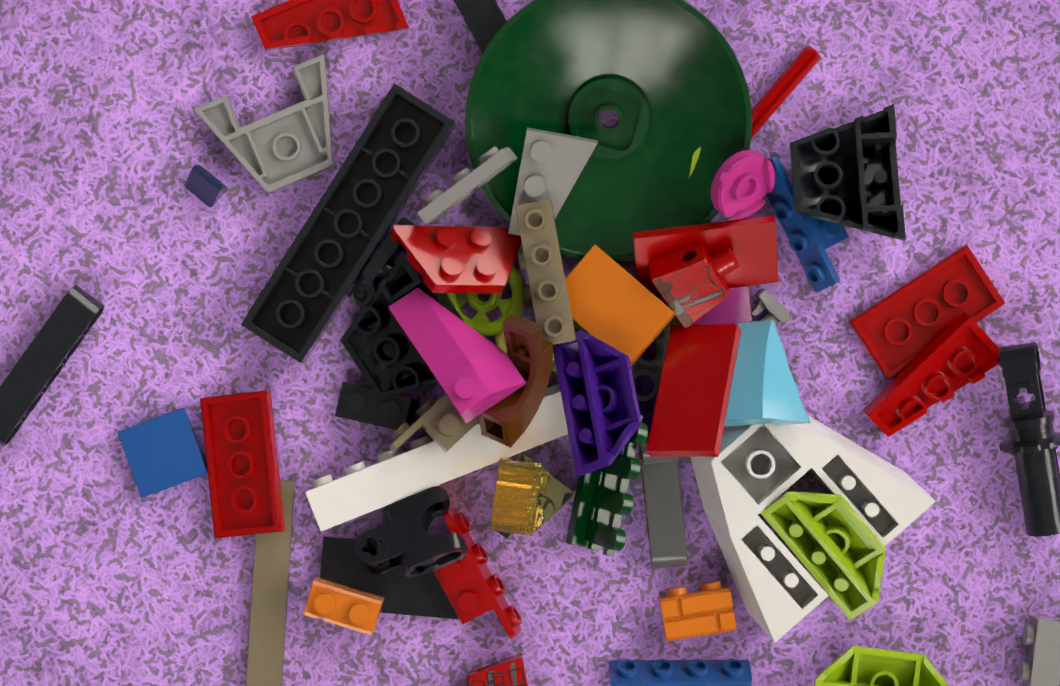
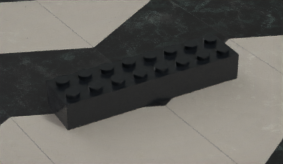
M394 83L246 315L241 326L298 362L305 363L455 128V121Z

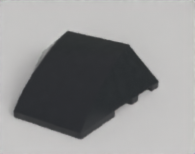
M894 104L884 107L882 111L866 117H857L853 122L834 129L828 128L790 143L794 213L902 241L906 240L903 205H901Z
M401 252L392 270L378 285L379 288L370 299V302L363 306L340 339L378 399L438 383L388 307L414 289L419 288L464 321L446 293L431 292L423 281L422 274L415 270L407 260L408 254L405 252Z

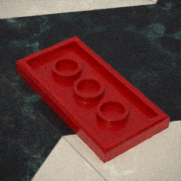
M774 215L632 233L636 280L656 297H662V295L651 281L647 262L695 243H702L712 258L727 249L733 252L740 267L724 275L728 288L778 282L776 221Z
M964 245L848 321V323L884 378L889 380L906 369L964 312L977 323L1006 303L968 245Z
M738 324L690 325L687 328H684L683 325L671 326L646 450L650 457H719L741 329Z
M271 390L200 398L214 539L285 531Z

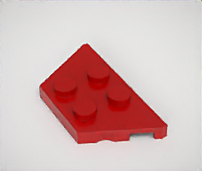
M393 225L390 233L394 242L400 241L409 253L407 260L415 270L422 274L423 281L432 293L501 294L522 243L521 236L508 234L509 227Z

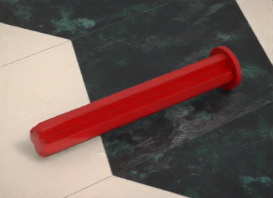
M807 46L802 50L752 108L751 139L820 60L821 56L812 47Z

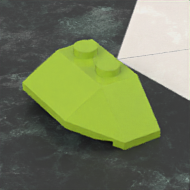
M787 492L761 512V515L849 620L854 619L878 603L886 548L842 495Z
M852 645L814 681V686H949L922 653Z

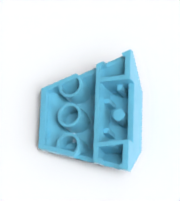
M773 320L734 323L740 327L741 335L724 427L768 423L776 426L811 423L802 405L798 386L794 382L788 366V358L775 322Z

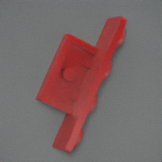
M452 507L443 513L442 516L451 533H457L465 539L468 553L464 558L433 572L462 624L494 609L506 633L512 639L522 630L520 626L522 624L521 616L514 605H508L503 596L505 588L497 574L492 575L486 565L488 557L480 543L475 544L470 536L471 526L464 513H458L456 508Z

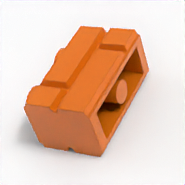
M316 577L313 581L303 615L315 619L321 617L325 622L372 636L384 597Z
M720 580L700 583V590L686 591V586L665 589L666 595L658 596L666 641L737 630L730 587L728 585L721 586Z

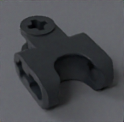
M434 486L388 505L383 510L386 524L360 534L355 542L354 549L358 559L363 563L367 571L372 574H386L402 566L405 576L414 578L464 558L468 553V546L465 539L454 532L441 536H432L428 533L431 522L439 515L447 512L450 507L447 490Z

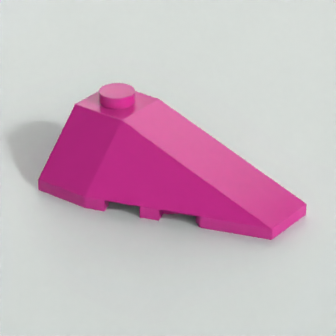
M414 289L388 307L465 423H468L526 384L503 350L421 289Z

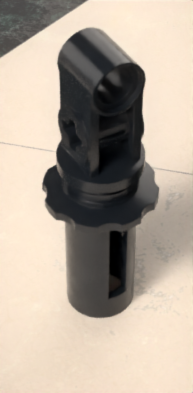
M1036 342L999 347L1000 366L1003 378L1005 379L1010 416L1004 418L1005 427L1009 428L1010 438L1001 442L999 448L1000 451L1014 455L1026 534L1034 537L1059 534L1060 473L1056 449L1060 446V432H1054L1053 429L1054 411L1046 410L1038 346ZM1022 388H1026L1028 394H1034L1030 402H1025L1023 396H1017Z

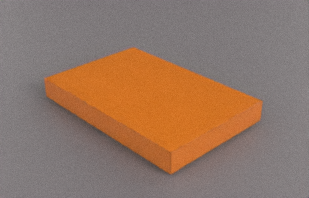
M597 245L590 249L565 279L572 319L592 336L628 355L631 366L676 315L673 310Z

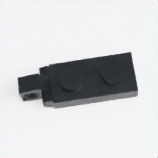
M402 217L397 225H415L406 217ZM389 234L362 271L361 277L347 296L361 307L370 302V299L377 291L378 282L387 277L396 264L394 260L400 252L404 251L407 253L400 241L394 242L391 234Z
M342 382L335 416L397 430L403 423L407 422L412 426L420 418L416 413L419 410L420 401L401 394L378 399L370 387Z

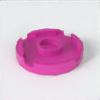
M751 150L735 153L728 158L716 172L711 185V200L714 208L733 220L751 217L759 211L766 203L763 199L767 191L771 193L774 187L775 171L772 163L759 152Z

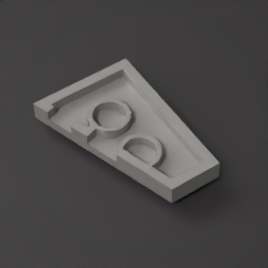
M527 127L508 234L520 236L515 209L516 205L550 200L555 220L595 149L598 140Z
M496 146L479 158L482 164L471 172L466 168L450 180L453 186L442 193L438 189L422 201L425 207L417 212L425 224L443 218L449 213L448 208L451 209L462 203L472 195L474 188H479L489 182L518 158L510 147L503 148L500 151Z

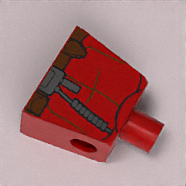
M702 243L692 244L647 262L651 281L669 307L676 313V317L684 328L692 325L728 297L729 289L724 275L740 267L730 249L712 258Z

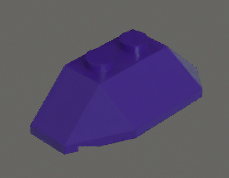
M579 330L575 332L576 339L574 341L553 345V354L575 474L582 476L610 466L642 424L629 356L587 332Z

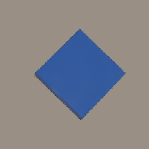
M185 407L117 432L141 498L208 474L206 462Z

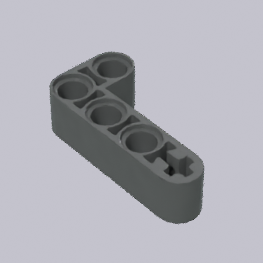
M648 431L646 441L642 445L638 444L651 566L652 569L688 565L677 464L679 457H650L646 451L650 431Z

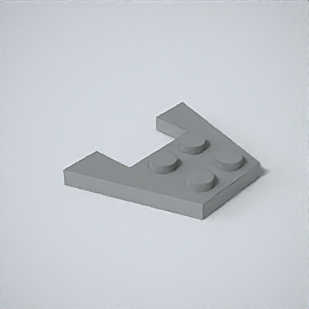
M324 54L292 67L304 96V101L246 126H240L227 96L194 109L268 194L334 167Z

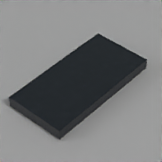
M323 537L320 578L384 597L380 613L458 619L457 613L433 571L419 577L409 578L405 576L401 566L386 574H372L367 571L355 554L354 546L357 539Z

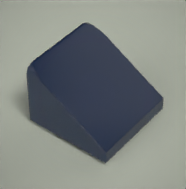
M195 164L185 184L186 189L208 207H213L227 190L226 185L199 164Z

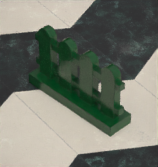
M645 423L639 426L624 446V451L623 449L610 466L579 476L565 543L587 547V549L595 551L603 550V555L614 557L615 550L621 551L624 548L626 533L623 529H620L622 516L629 515L633 508V497L627 492L630 479L636 480L640 473V461L634 457L637 444L642 445L647 438L648 427Z

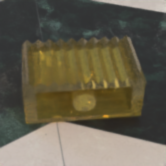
M500 457L490 530L533 536L534 528L541 529L543 507H537L539 492L546 493L548 472L542 471V463Z

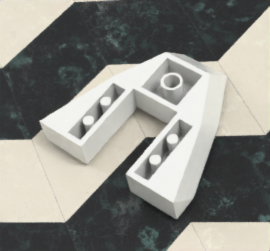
M810 416L808 417L811 423L776 426L768 423L724 427L719 457H690L705 513L744 606L774 643L828 597L827 593L758 516L807 471L810 470L831 494L842 495L884 547L936 502L906 472Z

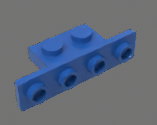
M773 156L768 160L772 163L775 171V181L772 192L769 193L767 191L766 196L776 218L789 239L791 248L795 251L805 271L808 281L816 292L840 282V278L825 249L849 237L844 225L794 213L793 186L778 157Z
M624 659L609 662L610 686H752L749 660Z

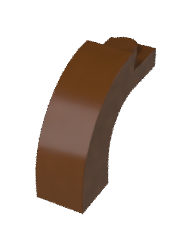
M512 314L502 323L507 355L526 384L478 415L481 434L510 448L525 432L537 413L549 383L553 362V343L542 339L541 327L530 320H524Z

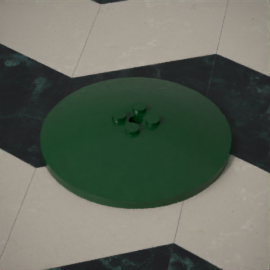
M532 0L520 8L496 32L477 64L466 103V141L474 170L482 164L479 158L495 146L499 151L510 147L518 158L489 182L481 186L495 209L510 224L527 127L598 140L595 149L555 218L560 253L562 256L571 259L582 260L590 249L597 245L615 262L624 263L635 261L632 233L708 224L719 213L714 208L711 200V185L716 172L728 158L735 153L749 150L752 134V108L748 85L734 50L714 23L686 0ZM607 108L614 109L619 115L618 123L611 127L603 125L599 120L600 112ZM701 147L697 163L689 178L692 156Z

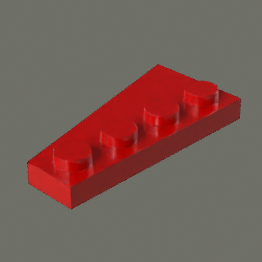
M289 0L251 16L266 51L409 29L398 0Z
M964 312L862 411L889 437L927 414V408L939 401L943 403L955 396L954 392L969 382L975 384L985 378L984 373L997 365L1001 367L999 347Z

